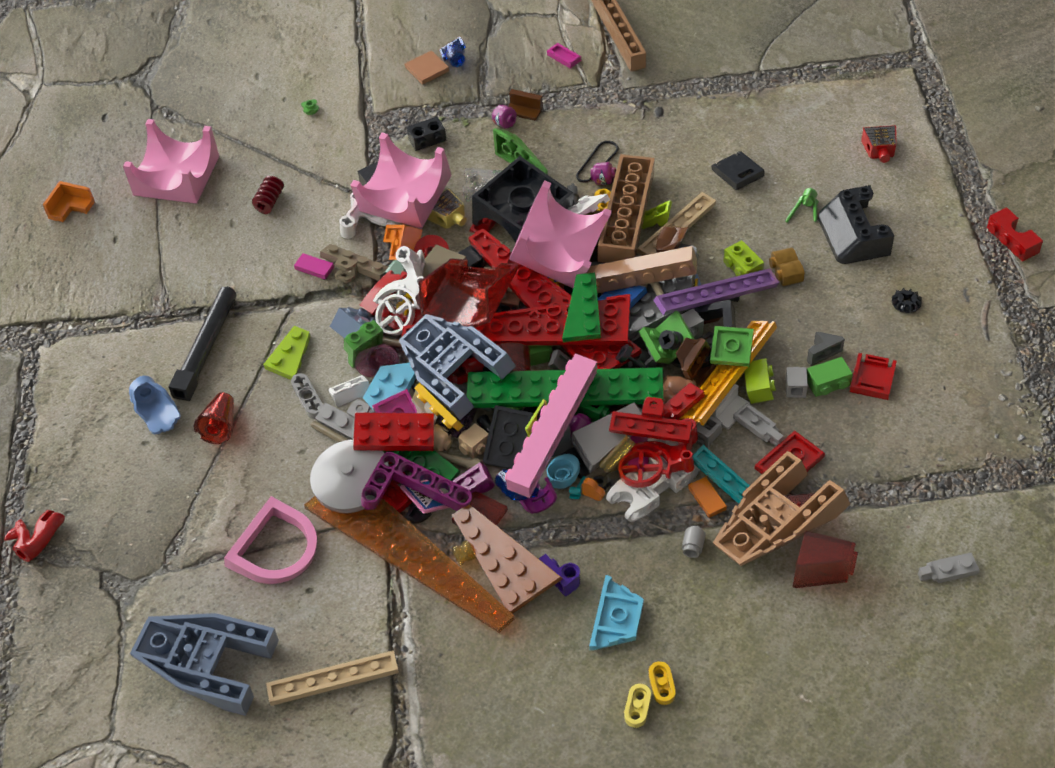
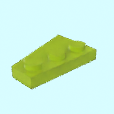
M293 326L263 364L264 369L291 380L301 367V360L311 337L310 332Z

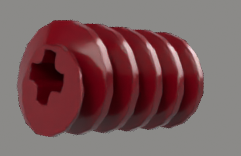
M267 176L263 179L252 199V205L258 212L262 214H269L284 189L283 181L275 176Z

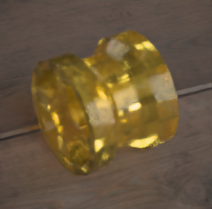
M468 540L463 541L462 545L451 547L453 555L460 566L467 560L475 559L474 551Z

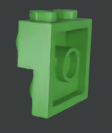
M375 320L364 323L359 330L349 333L344 339V350L348 353V363L352 368L382 348L383 329Z

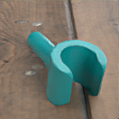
M586 476L582 477L577 487L570 486V499L581 498V485L587 478Z

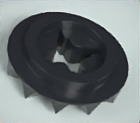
M903 288L901 291L896 290L895 294L892 295V305L900 312L913 313L920 309L922 297L918 295V292H912V289L905 290Z

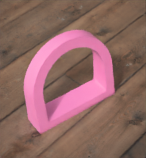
M271 496L224 557L225 567L253 581L264 584H278L292 580L302 574L314 559L317 548L315 528L303 513ZM272 516L298 527L307 540V548L300 560L292 566L280 570L263 569L242 558V555Z

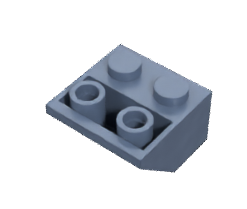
M339 308L330 327L345 339L349 333L359 330L364 323L371 322L372 320L376 322V319L371 317L369 312L363 308Z

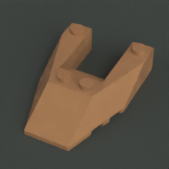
M787 451L743 492L742 500L738 506L735 505L732 510L733 515L728 523H724L713 544L737 564L743 566L778 550L832 521L850 505L844 489L831 480L824 484L801 507L787 499L785 496L808 475L802 460Z

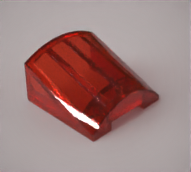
M449 259L419 281L421 315L428 314L443 318L447 322H458L462 326H473L474 328L489 323L518 270V264L500 263L494 269L468 267V260Z

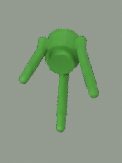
M807 188L804 190L803 195L800 196L797 204L785 220L786 223L789 222L801 203L807 207L813 205V221L817 222V205L819 201L816 199L818 194L815 189Z

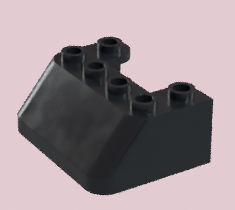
M870 185L840 191L819 211L818 221L836 261L841 264L891 256L894 241L892 229L884 224L870 226L862 209L867 208L869 201L873 198L874 193Z

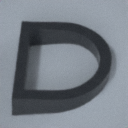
M731 300L691 308L704 321L723 317L724 327L736 328L735 308ZM711 352L707 356L701 368H705L707 366L712 365L710 363ZM677 357L674 361L671 362V364L678 368H681V364Z

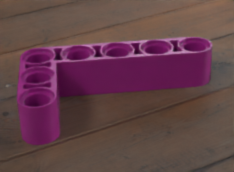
M387 452L382 455L363 488L361 504L365 509H375L392 480L456 511L470 504L472 494L461 485L393 452ZM392 462L394 466L388 467L385 463ZM410 471L412 475L407 476L403 472ZM381 478L385 482L377 483L375 480ZM421 480H428L430 484L425 485L421 483ZM444 488L448 490V493L443 494L439 489ZM373 495L375 499L368 500L366 496ZM457 498H465L466 502H459Z

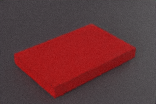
M793 431L756 463L754 469L763 474L789 451L802 460L808 472L825 457V453L798 432Z

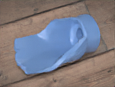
M140 376L131 383L129 387L130 401L134 404V411L144 420L151 433L155 435L172 430L181 415L165 388L155 383L149 376Z

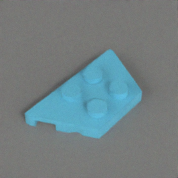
M410 363L380 366L363 396V399L372 410V405L405 389L409 392L416 379Z
M609 575L605 576L589 645L590 650L634 641L637 637L644 599L636 593L630 592L624 585L620 586L612 581V577Z

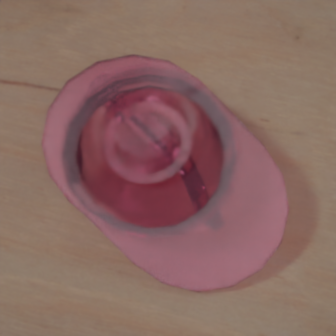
M379 344L361 351L355 360L356 369L366 377H375L380 366L399 364V356L396 350L386 344Z

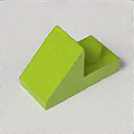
M669 200L647 210L642 229L652 227L656 223L660 227L664 226L669 221L672 201Z

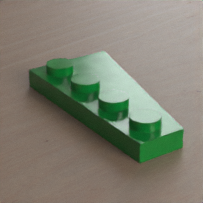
M595 272L576 274L562 336L563 342L601 338Z
M435 450L383 451V453L393 452L450 481L456 479L461 472Z

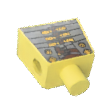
M447 188L440 195L427 220L446 229H449L454 224L463 226L467 221L464 204Z

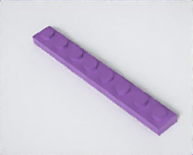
M766 269L658 295L654 302L662 315H667L674 311H683L777 287L779 281L771 269Z

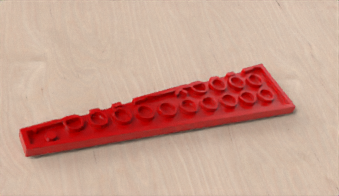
M481 229L468 237L470 244L527 308L546 307L555 304L560 306L569 305L572 297L570 294L545 275H541L510 260L509 258L512 253L510 249L501 244L498 239L486 230ZM628 339V344L633 347L630 356L635 358L642 353L641 348ZM561 345L572 358L575 354L597 361V369H618L631 361L627 359L625 362L620 363L616 360L618 352L624 345Z
M630 294L607 297L606 300L598 301L601 338L563 342L562 336L569 305L560 306L555 304L546 307L540 306L493 313V316L486 317L477 315L474 316L475 318L465 320L464 318H456V321H451V323L458 322L462 326H473L497 346L626 345L629 339ZM415 324L403 326L402 336Z

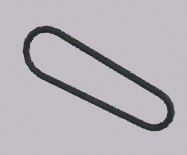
M609 140L600 142L577 172V180L580 182H589L591 180V177L582 180L578 175L602 144L611 143L616 147L614 153L605 162H608L617 153L618 145Z

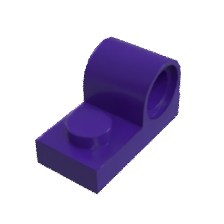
M547 554L539 558L540 561L563 578L555 586L565 597L580 586V569L576 564L566 563L559 567L556 560L550 559Z

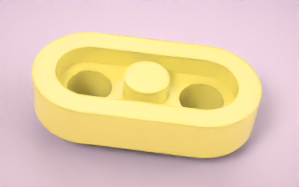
M635 684L629 690L624 719L630 727L638 728L646 722L651 701V691L648 686ZM643 696L644 698L639 700L636 697ZM636 715L639 719L634 720L632 716Z

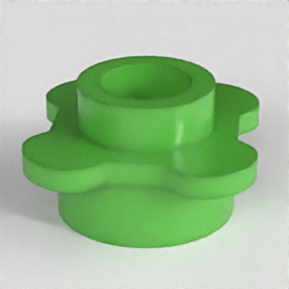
M315 99L301 103V106L304 108L303 112L307 115H313L319 110L317 100Z

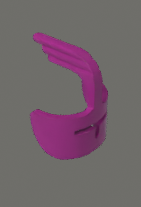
M549 477L544 478L547 483L544 489L541 488L539 482L535 487L537 492L531 495L530 498L521 494L517 496L527 512L531 514L542 512L551 507L557 500V494Z

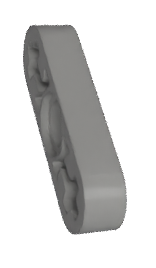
M302 373L296 374L291 379L293 390L308 417L315 419L323 404L308 377ZM298 382L303 383L304 387L301 388ZM307 393L312 394V397L309 399L303 398V395ZM314 404L315 408L318 410L314 411L311 405Z

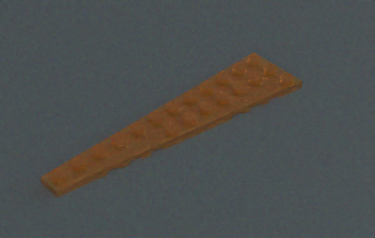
M316 496L304 504L307 511L498 633L515 620L514 615L383 498L373 510L363 509L352 513L332 511L324 507L317 500Z

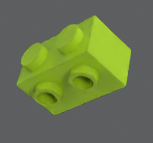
M742 240L724 249V264L736 276L764 270V261Z
M766 358L752 361L750 367H747L744 371L750 403L773 400V391H776L774 379L771 380V377L774 376L772 365H768Z

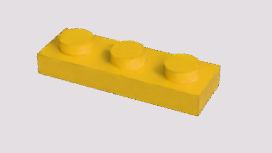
M420 382L414 388L419 393L417 397L424 404L428 402L431 405L429 409L437 417L440 414L444 418L442 422L449 429L453 427L459 431L463 425Z

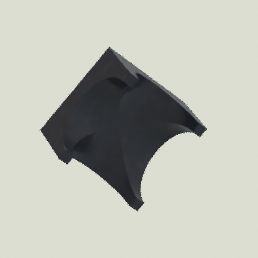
M519 156L472 195V223L478 227L482 223L483 218L491 219L500 224L516 243L544 180L551 183L550 191L553 198L565 209H568L573 204V192Z

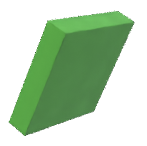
M715 326L710 363L750 367L754 329Z

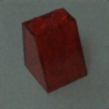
M805 531L796 563L793 588L847 583L849 575L854 574L858 556V552L854 551L856 543Z

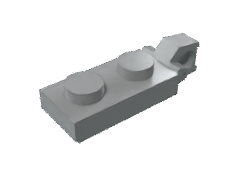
M748 403L733 414V419L765 442L770 441L771 444L777 446L783 441L784 436L779 433L776 423Z
M971 552L931 561L926 566L919 568L918 577L920 581L933 579V581L942 583L977 575L979 568Z

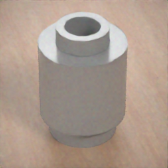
M691 526L685 530L682 550L683 554L689 558H697L702 553L706 533L701 527Z

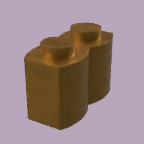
M792 247L771 252L769 265L771 269L774 268L775 277L782 286L804 282V268Z

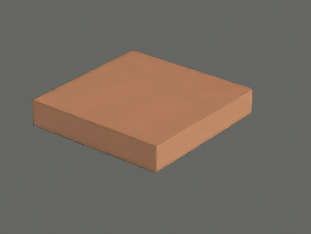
M432 50L405 63V68L422 85L449 72V67Z

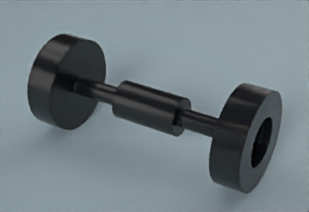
M629 344L624 345L616 356V360L620 363L629 359L637 368L648 367L638 358L634 359L630 356L633 347Z

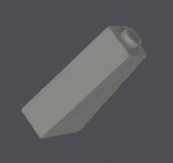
M635 403L616 411L642 415V409L638 408ZM612 414L572 433L571 442L590 473L595 471L632 436L609 432Z

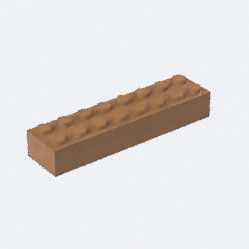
M620 154L607 207L612 212L601 232L598 243V262L609 263L636 257L654 176L655 158Z

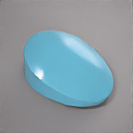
M563 454L550 462L546 470L547 477H549L553 487L563 489L570 486L576 480L580 472V463L577 457L572 454Z

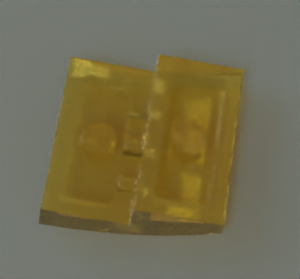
M626 435L600 462V467L609 473L636 443Z

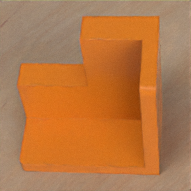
M59 181L43 203V207L48 219L64 222L71 211L87 214L95 201L89 187Z
M386 225L383 242L392 244L389 260H397L396 252L402 246H406L414 251L415 244L421 238L422 229L407 225Z

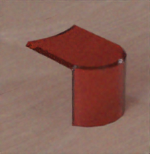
M515 342L497 344V346L507 352L516 366L509 373L514 371H531L530 347Z

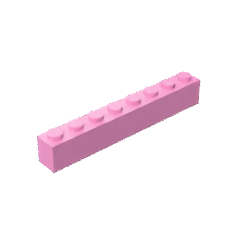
M575 354L573 359L567 362L564 375H560L556 390L551 391L547 406L544 405L540 412V419L534 422L530 437H526L524 440L523 450L521 453H517L513 468L509 469L506 473L505 480L507 481L508 490L530 498L597 373V361Z

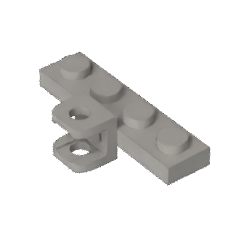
M359 399L351 404L347 414L325 402L315 419L353 440L355 413L375 412L370 409L367 403Z

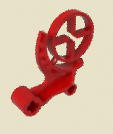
M691 418L682 420L692 422L689 443L679 442L676 446H670L658 441H644L630 445L631 452L626 454L619 462L618 470L621 480L628 486L644 488L655 484L663 474L666 475L667 479H670L674 472L684 471L690 473L694 471L695 466L691 449L698 440L696 422ZM660 456H662L667 461V470L663 468V462ZM639 457L640 468L644 467L645 472L657 471V473L643 480L642 469L638 470L637 465H625L630 460ZM644 457L653 458L659 464L644 465ZM638 472V480L629 479L623 473Z

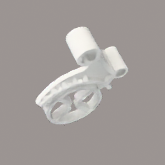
M352 193L350 195L351 209L345 216L340 218V234L346 239L353 238L356 235L357 223L361 217H365L381 226L401 225V223L360 212Z
M402 246L397 250L396 259L401 262L407 271V277L403 280L393 281L383 287L373 300L379 304L375 314L376 323L383 329V332L394 336L402 334L403 326L412 325L415 317L414 308L421 309L422 304L420 300L427 292L432 291L434 288L433 282L421 275L418 254L406 246ZM402 291L407 292L412 297L413 304L408 298L402 296ZM394 299H404L406 301L396 311L390 303ZM387 306L393 314H402L409 308V316L406 323L403 324L400 317H393L391 315L381 321L384 307ZM395 319L400 329L387 331L384 327Z

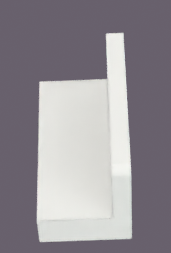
M736 384L711 415L717 417L723 423L722 427L727 430L736 422L733 419V414L746 403L750 405V402L738 396L739 386Z

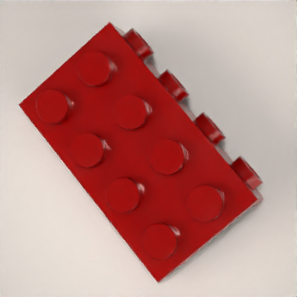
M355 413L353 450L434 451V413Z

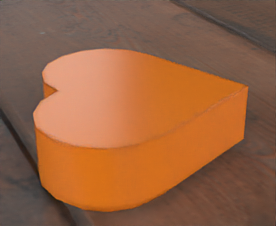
M586 478L581 485L582 494L601 501L605 496V490L598 486V483L592 478Z

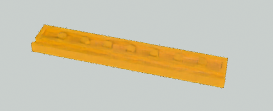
M751 321L747 326L749 329H754L750 363L777 329L774 321L771 324L768 321ZM718 364L700 387L705 393L704 398L679 420L691 418L696 422V425L697 423L704 425L747 367Z

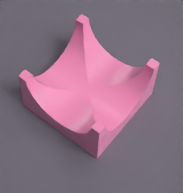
M147 119L145 123L147 147L141 165L136 168L132 162L127 161L123 165L133 195L197 204L219 158L212 128L204 126L203 138L201 140L185 143L170 138L158 128L154 120Z
M381 133L379 136L380 155L374 175L364 186L355 180L350 185L359 210L363 213L422 229L452 176L445 150L437 147L435 158L429 160L418 159L401 151L391 141L388 134Z
M544 180L509 259L574 288L576 274H585L590 268L591 262L589 260L612 211L605 208L602 212L595 215H581L571 212L557 203L550 191L551 183Z

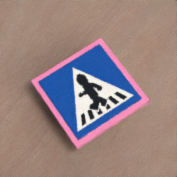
M428 480L421 481L425 485L430 484ZM405 485L400 486L423 514L450 508Z

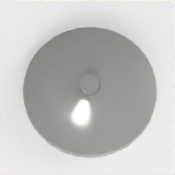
M345 440L326 449L315 461L310 476L311 488L317 500L324 507L340 513H352L365 509L361 504L362 490L384 454L383 451L353 450V440ZM381 478L375 480L377 483L385 482ZM373 495L366 496V499L374 500L375 497Z

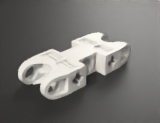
M678 443L670 444V446H676ZM660 456L663 462V468L667 470L668 463L662 456ZM649 458V464H659L653 458ZM695 466L694 471L690 473L677 471L672 473L670 479H667L666 475L663 474L655 484L644 488L628 486L620 479L609 490L606 500L610 504L623 501L629 502L631 507L626 511L625 518L629 522H634L659 506L660 493L669 487L675 493L679 492L691 483L700 472V469ZM657 471L643 473V480L654 476ZM635 472L625 475L629 479L638 480V475Z

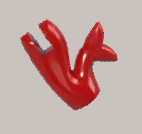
M52 510L45 511L36 522L32 538L24 521L19 519L16 521L15 527L8 531L4 540L18 539L13 546V551L22 560L30 562L47 546L57 529L64 523L65 516Z

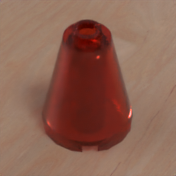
M225 392L218 393L198 415L193 427L194 432H198L201 435L200 439L210 444H222V441L230 439L233 431L234 398Z

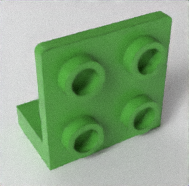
M674 311L656 329L643 327L639 331L655 362L670 364L677 358L676 352L678 350L663 349L660 346L659 336L663 331H677L682 334L683 339H694L679 311Z

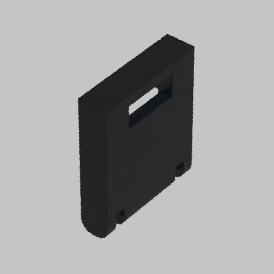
M742 151L711 166L713 172L736 191L765 176L764 169ZM751 171V174H749V175H747V176H745V177H743V178H740V176H742V175H744V174H746V173H748V172Z

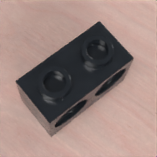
M438 116L407 126L408 139L415 151L447 141L445 128Z

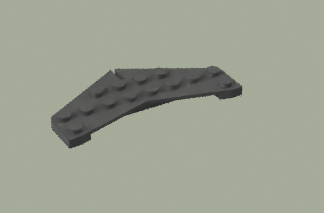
M681 243L679 248L689 247L691 245ZM693 246L695 255H696V257H697V263H698V256H699V254H698L697 248H696L695 246ZM696 274L659 281L658 283L664 294L694 287ZM650 283L646 288L647 293L630 309V341L639 334L643 327L656 328L671 315H662L654 302L657 295Z

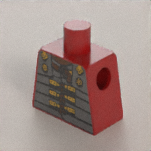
M896 125L863 127L861 141L869 158H879L880 162L886 163L895 156Z

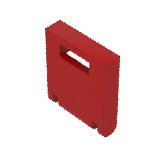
M858 353L849 392L888 400L897 360H893L891 367H888L889 358L866 354L865 362H862V353Z

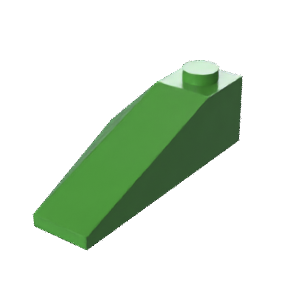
M493 129L495 155L509 163H512L521 156L548 175V170L517 135L506 130Z

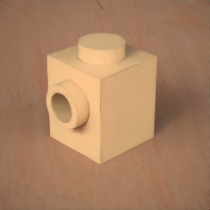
M476 423L458 437L460 451L464 455H469L472 459L483 454L489 433Z

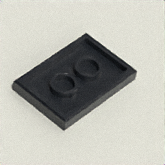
M495 405L483 456L484 464L506 469L513 468L514 459L517 453H521L523 450L524 440L528 437L525 427L534 413Z

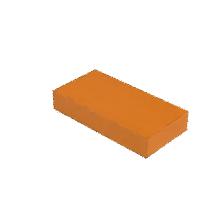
M707 477L688 484V489L708 518L727 509L726 504Z

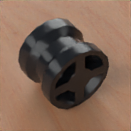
M665 330L659 336V344L663 349L678 350L684 341L682 334L677 331Z

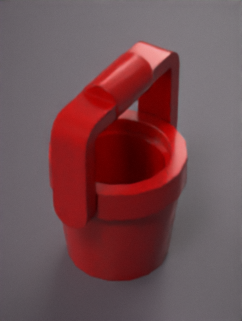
M474 357L468 358L446 379L455 384L467 383L468 372H482L484 365Z

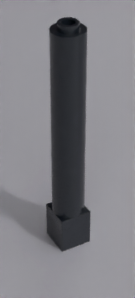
M228 286L220 288L181 369L176 370L168 386L172 398L185 401L191 400L198 386L197 378L237 297L233 288Z

